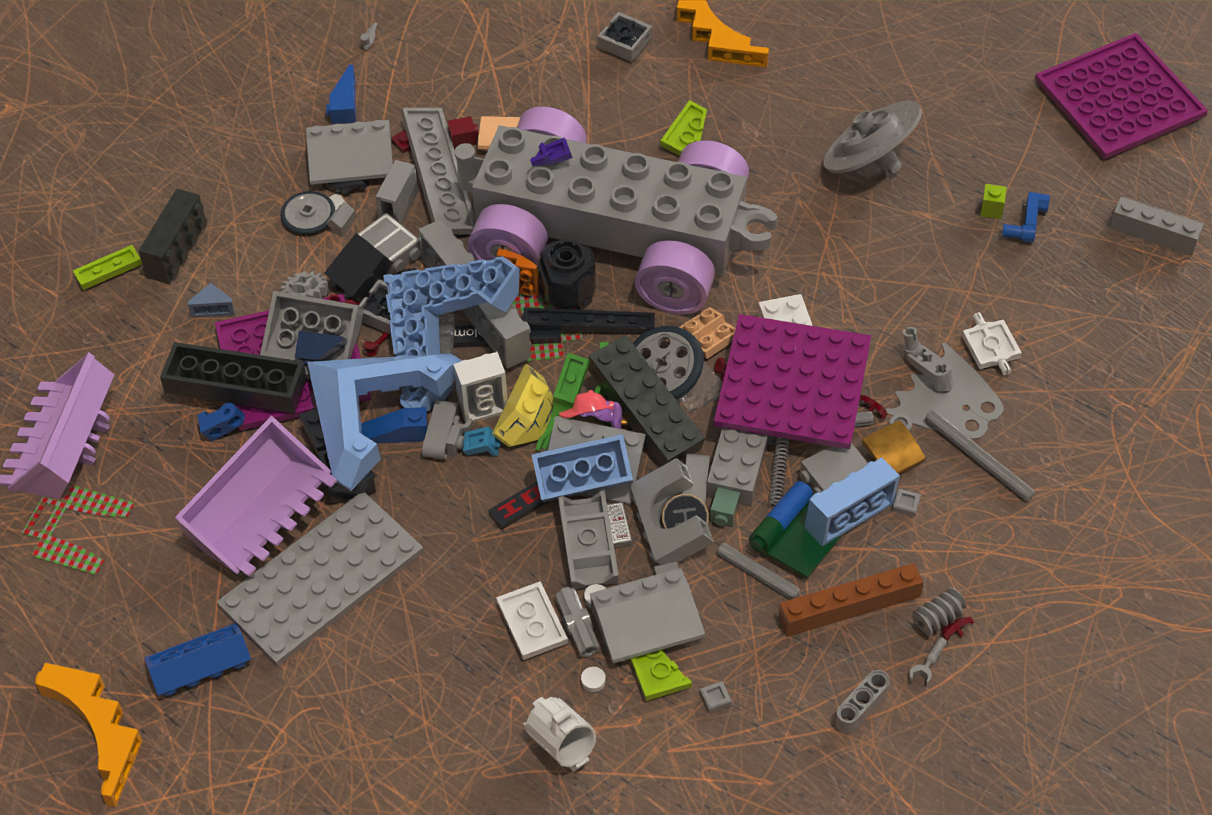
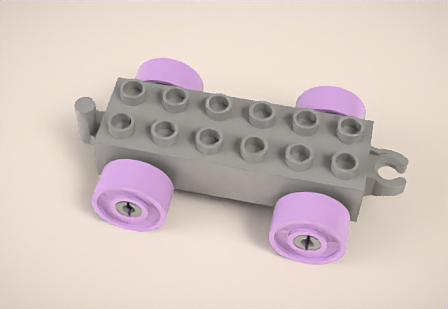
M534 107L522 114L517 127L498 126L484 159L475 157V149L471 144H460L455 149L459 186L462 190L473 193L476 223L468 240V249L475 260H493L497 257L498 250L504 249L529 259L538 267L540 252L546 247L548 237L560 240H574L583 245L643 257L635 278L636 290L648 304L671 314H692L705 306L715 273L724 275L731 251L739 249L763 250L771 246V233L767 231L761 234L750 233L747 230V226L750 223L760 222L769 230H774L777 227V215L772 210L746 203L749 167L745 159L733 148L715 141L693 142L682 150L678 162L645 156L641 153H630L606 148L598 144H587L586 133L575 118L555 108ZM564 137L566 138L573 158L551 165L532 166L530 159L536 156L541 142L546 145Z

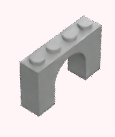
M676 458L630 484L633 492L631 498L638 508L637 516L644 526L645 531L643 534L646 541L650 544V556L656 564L664 565L676 561L678 563L714 543L708 524L697 515L673 528L662 529L660 517L665 504L672 497L694 486L688 467Z

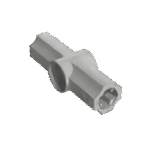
M565 587L555 596L563 615L562 618L566 632L569 636H572L580 657L588 658L594 656L599 651V643L593 633L589 613L586 608L583 609L575 588Z

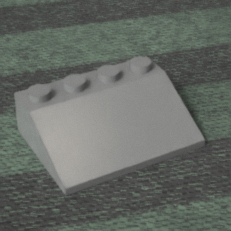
M389 120L308 127L307 150L310 185L385 178L393 165Z
M273 291L260 355L301 361L295 358L298 333L299 331L346 338L347 344L325 361L350 359L360 333L364 309L358 305Z
M556 416L548 451L623 434L632 477L635 482L637 481L646 434ZM631 483L579 494V496L591 498L598 492L605 491L606 501L614 503L623 502L624 505L631 506V494L633 492L630 486Z
M681 568L590 593L592 614L613 663L706 637L689 584Z

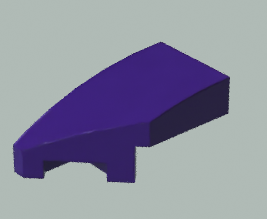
M564 137L546 145L541 142L538 146L539 151L530 161L532 166H544L563 162L573 157Z

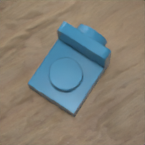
M489 426L468 431L464 435L463 452L469 456L488 451L493 457L498 456L501 442L492 435L493 431Z

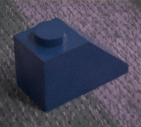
M299 331L295 358L304 362V365H308L307 362L325 361L347 344V339L342 336Z

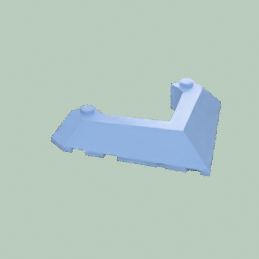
M501 256L487 261L482 259L470 261L468 264L462 265L451 264L425 268L423 271L413 270L402 272V274L383 275L384 283L387 284L388 289L386 299L388 313H390L391 318L390 328L394 355L440 354L439 315L487 302L506 312L519 294L520 269ZM451 384L440 397L423 386L414 388L413 385L402 386V395H400L401 405L405 408L426 407L427 411L434 408L436 400L445 401L454 385Z
M448 353L307 362L332 476L337 479V483L352 491L381 460L377 443L362 435L359 410L360 395H367V392L381 390V392L399 390V387L413 385V388L423 386L440 397L455 381L453 364L459 363L462 360Z

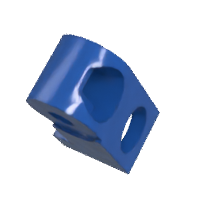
M226 403L219 410L210 414L204 411L197 415L201 433L211 441L238 428L245 419L244 413L232 403Z

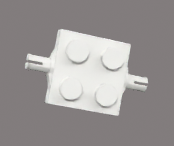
M980 312L978 314L975 313L972 318L976 326L963 330L962 337L979 369L998 365L1003 375H1006V373L1007 375L1010 374L1012 370L1007 362L1021 358L1022 352L1004 319L996 322H985Z

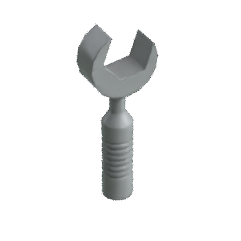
M938 638L926 657L925 665H915L911 668L909 673L911 684L912 678L917 675H922L927 679L926 687L930 684L932 674L929 666L935 663L945 647L947 641L944 638Z

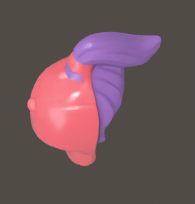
M592 390L577 394L573 407L558 413L562 418H573L579 415L582 417L594 416L599 420L610 422L613 428L621 429L622 408L620 404L614 401H606L602 395Z

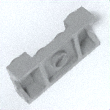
M600 491L591 498L570 500L564 496H559L558 505L571 588L579 589L587 588L593 584L609 585L618 583L619 575L605 491Z

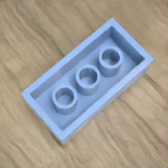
M623 434L532 454L542 502L556 500L559 496L570 497L634 482Z
M883 458L875 462H869L863 469L850 473L844 480L831 484L828 489L821 493H815L810 498L804 528L822 546L893 505L900 475Z

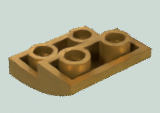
M901 420L862 438V445L875 461L883 458L898 474L926 460L918 443Z

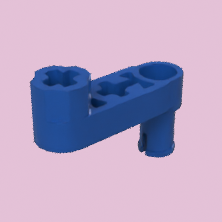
M1028 192L1023 226L1004 223L1002 237L1017 238L1023 242L1034 243L1038 212H1048L1050 195Z

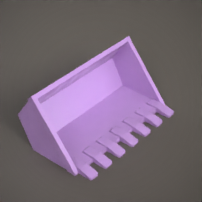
M89 352L55 382H40L37 388L38 391L49 394L47 397H34L31 406L42 408L41 412H27L24 417L25 422L35 423L34 428L21 427L17 433L18 437L26 438L28 442L27 444L13 443L10 452L21 454L20 459H6L3 464L4 469L15 470L13 475H0V485L8 486V491H19L59 499L70 481L76 464H94L96 458L89 455L94 456L96 451L86 441L88 439L97 443L100 438L98 435L91 433V430L106 432L109 429L110 425L102 422H109L110 418L100 408L114 374L94 359L95 356Z
M270 416L180 511L175 520L178 522L179 529L206 555L223 564L235 574L241 571L250 576L256 568L249 561L254 556L264 561L268 557L269 552L262 547L267 542L278 546L283 537L276 532L281 527L291 531L297 525L290 518L293 513L296 512L301 516H305L310 511V508L304 504L305 500L309 497L318 502L324 494L317 487L321 483L332 487L337 482V479L330 475L332 471L273 416Z

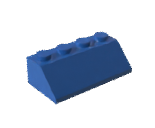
M233 623L147 656L144 659L157 694L167 696L175 693L177 688L181 686H194L201 682L200 679L210 676V678L217 677L224 673L223 670L233 667V669L240 668L246 665V661L251 660L242 632L237 624Z

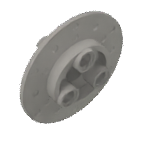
M902 101L872 112L867 110L857 115L852 121L853 124L836 139L826 152L823 160L826 170L835 174L845 173L876 161L886 176L889 175L888 171L890 169L893 174L901 168V162L898 160L893 148L900 144L919 123L922 110L918 103Z

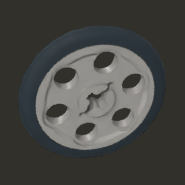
M661 326L646 331L633 342L641 354L647 350L651 351V355L646 361L660 380L666 381V387L675 399L684 396L697 383L704 364L703 351L699 341L689 331L676 326ZM663 340H670V345L667 348H660V343ZM681 349L688 350V354L685 357H677ZM661 362H662V363H665V362L667 363L666 366H661V367L659 366V364H660ZM678 370H686V374L683 378H675V374Z

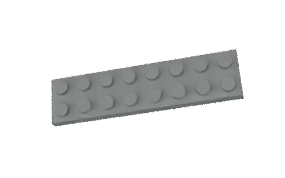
M402 108L401 116L432 223L441 219L446 226L451 227L454 235L471 234L476 221L467 191L462 190L459 186L455 150L442 108Z

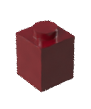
M471 116L447 121L454 149L464 143L471 144L472 146L477 145L476 136H479V128L477 124H473Z

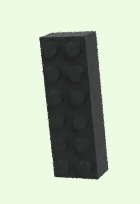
M627 335L589 355V360L591 361L588 371L609 399L620 404L622 416L628 421L633 431L646 434L644 445L660 466L676 458L683 461L686 459L687 454H695L701 450L705 437Z
M174 342L160 379L166 394L295 414L307 376L304 362Z

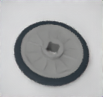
M306 191L293 195L284 203L281 209V220L285 227L292 232L314 234L328 227L326 223L336 209L333 201L325 194Z

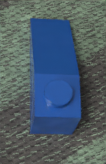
M353 64L347 67L329 95L330 104H326L327 116H331L332 124L356 122V79Z
M426 407L403 408L361 423L362 435L377 444L424 441L428 428Z

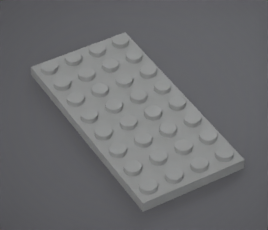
M364 492L355 496L219 599L217 605L278 667L424 553V548Z

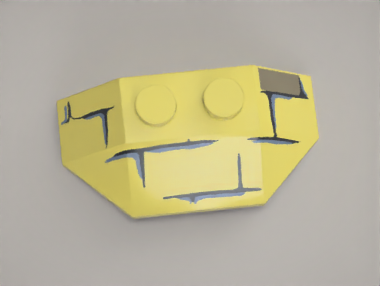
M524 365L492 433L493 436L508 447L538 441L546 431L552 414L553 394L544 377L529 365Z

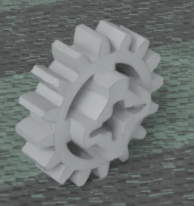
M306 271L298 274L295 273V277H287L288 281H283V286L280 287L283 293L322 299V296H327V291H329L326 277H322L321 273L315 275L314 271L310 272V274H307Z

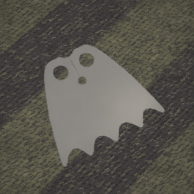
M942 343L945 352L942 359L951 366L953 388L949 391H937L934 389L933 381L926 375L911 374L915 385L914 389L910 391H896L895 394L900 401V406L893 409L886 408L887 413L893 416L905 414L910 417L912 423L938 431L925 420L926 415L931 410H935L968 438H980L988 430V423L991 420L997 419L1004 410L1003 404L986 381L950 346ZM983 402H991L994 404L995 410L992 413H985L981 410V404ZM968 405L970 410L964 411L962 406ZM966 421H977L979 429L976 431L967 430L965 427Z

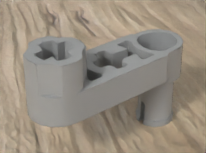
M907 327V331L904 329L906 360L933 381L935 390L949 391L953 388V377L949 363L918 342L916 328Z

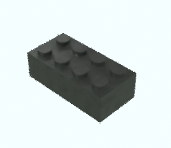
M176 188L138 250L146 278L170 284L172 279L177 276L179 267L183 261H186L188 252L196 244L200 232L207 225V219L203 211L204 207L199 194Z

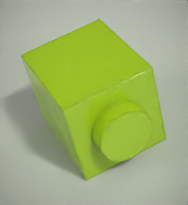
M985 184L980 216L1002 219L1007 187Z

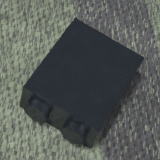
M355 233L324 274L330 278L328 282L336 289L341 287L344 290L342 294L349 300L356 299L361 303L369 295V291L378 279L381 280L394 262L359 234Z

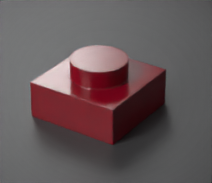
M406 130L391 137L392 144L403 154L411 150Z

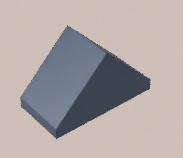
M212 283L188 301L191 318L235 315L232 298Z

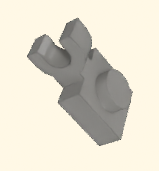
M459 416L454 417V425H452L446 441L447 456L457 457L459 449H463L465 436H462V434L471 430L473 425L472 419L468 418L465 424H460Z

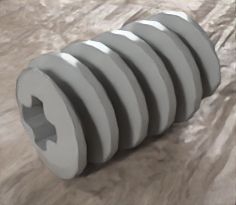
M951 587L946 592L941 593L939 597L933 598L931 602L928 601L924 606H920L916 611H913V618L920 630L930 637L933 635V630L936 632L941 630L940 624L946 627L948 620L950 622L956 620L955 615L959 618L962 617V608H966V602L959 591Z

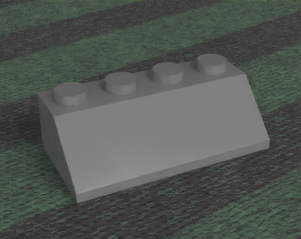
M1123 196L1120 198L1114 211L1110 229L1192 256L1205 223Z

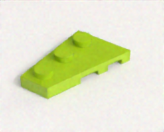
M689 100L661 139L660 146L680 156L682 150L687 145L701 141L707 109Z
M663 649L630 658L645 701L692 687L690 679L680 672L677 664L667 657Z

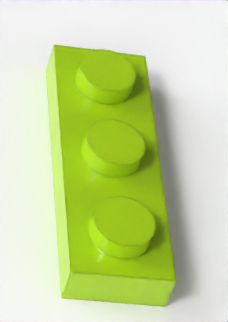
M130 245L75 269L73 273L82 290H85L142 265V262L133 245Z

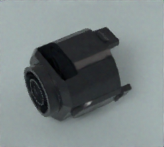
M569 239L555 241L547 245L540 252V262L538 265L539 291L545 305L550 304L562 309L578 307V310L585 309L592 303V297L596 290L595 256L592 250Z

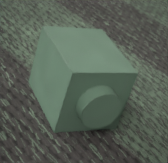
M717 488L710 511L711 523L733 528L740 504V492Z

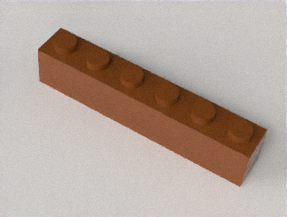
M915 563L781 602L779 620L786 636H793L921 597L924 582Z

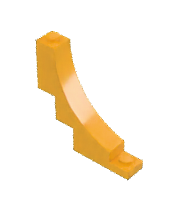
M706 0L678 1L677 22L693 24L692 41L709 43V61L767 68L769 48L750 46L751 38L732 30L721 22L711 11Z
M45 663L42 670L36 675L35 684L41 696L64 703L76 711L91 727L98 745V770L102 779L105 780L101 787V795L106 805L116 807L142 744L138 729L119 726L124 714L119 702L100 698L105 687L100 674Z

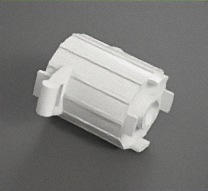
M541 697L532 704L535 707L531 710L526 723H523L524 729L532 739L561 766L569 767L572 772L590 761L587 756L591 754L596 743V731L560 698L550 697L544 699Z

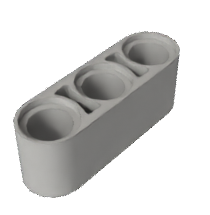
M436 400L424 438L422 456L447 459L446 441L451 427L454 425V417L459 416V403Z
M687 454L686 466L694 486L683 491V494H692L700 498L706 505L710 455Z
M882 670L872 671L839 706L835 726L840 733L852 734L886 698L890 682L886 672ZM873 684H880L882 687H875ZM859 700H864V701H866L867 703H866V704H861V703H859L858 701H859ZM843 717H849L852 720L846 721Z

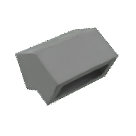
M343 202L327 221L326 225L331 228L332 233L343 237L356 220L355 210L346 202Z

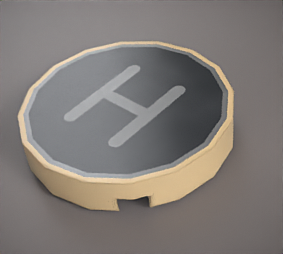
M680 494L674 496L666 503L663 509L662 521L665 529H670L697 515L708 524L709 513L706 505L700 498L692 494Z

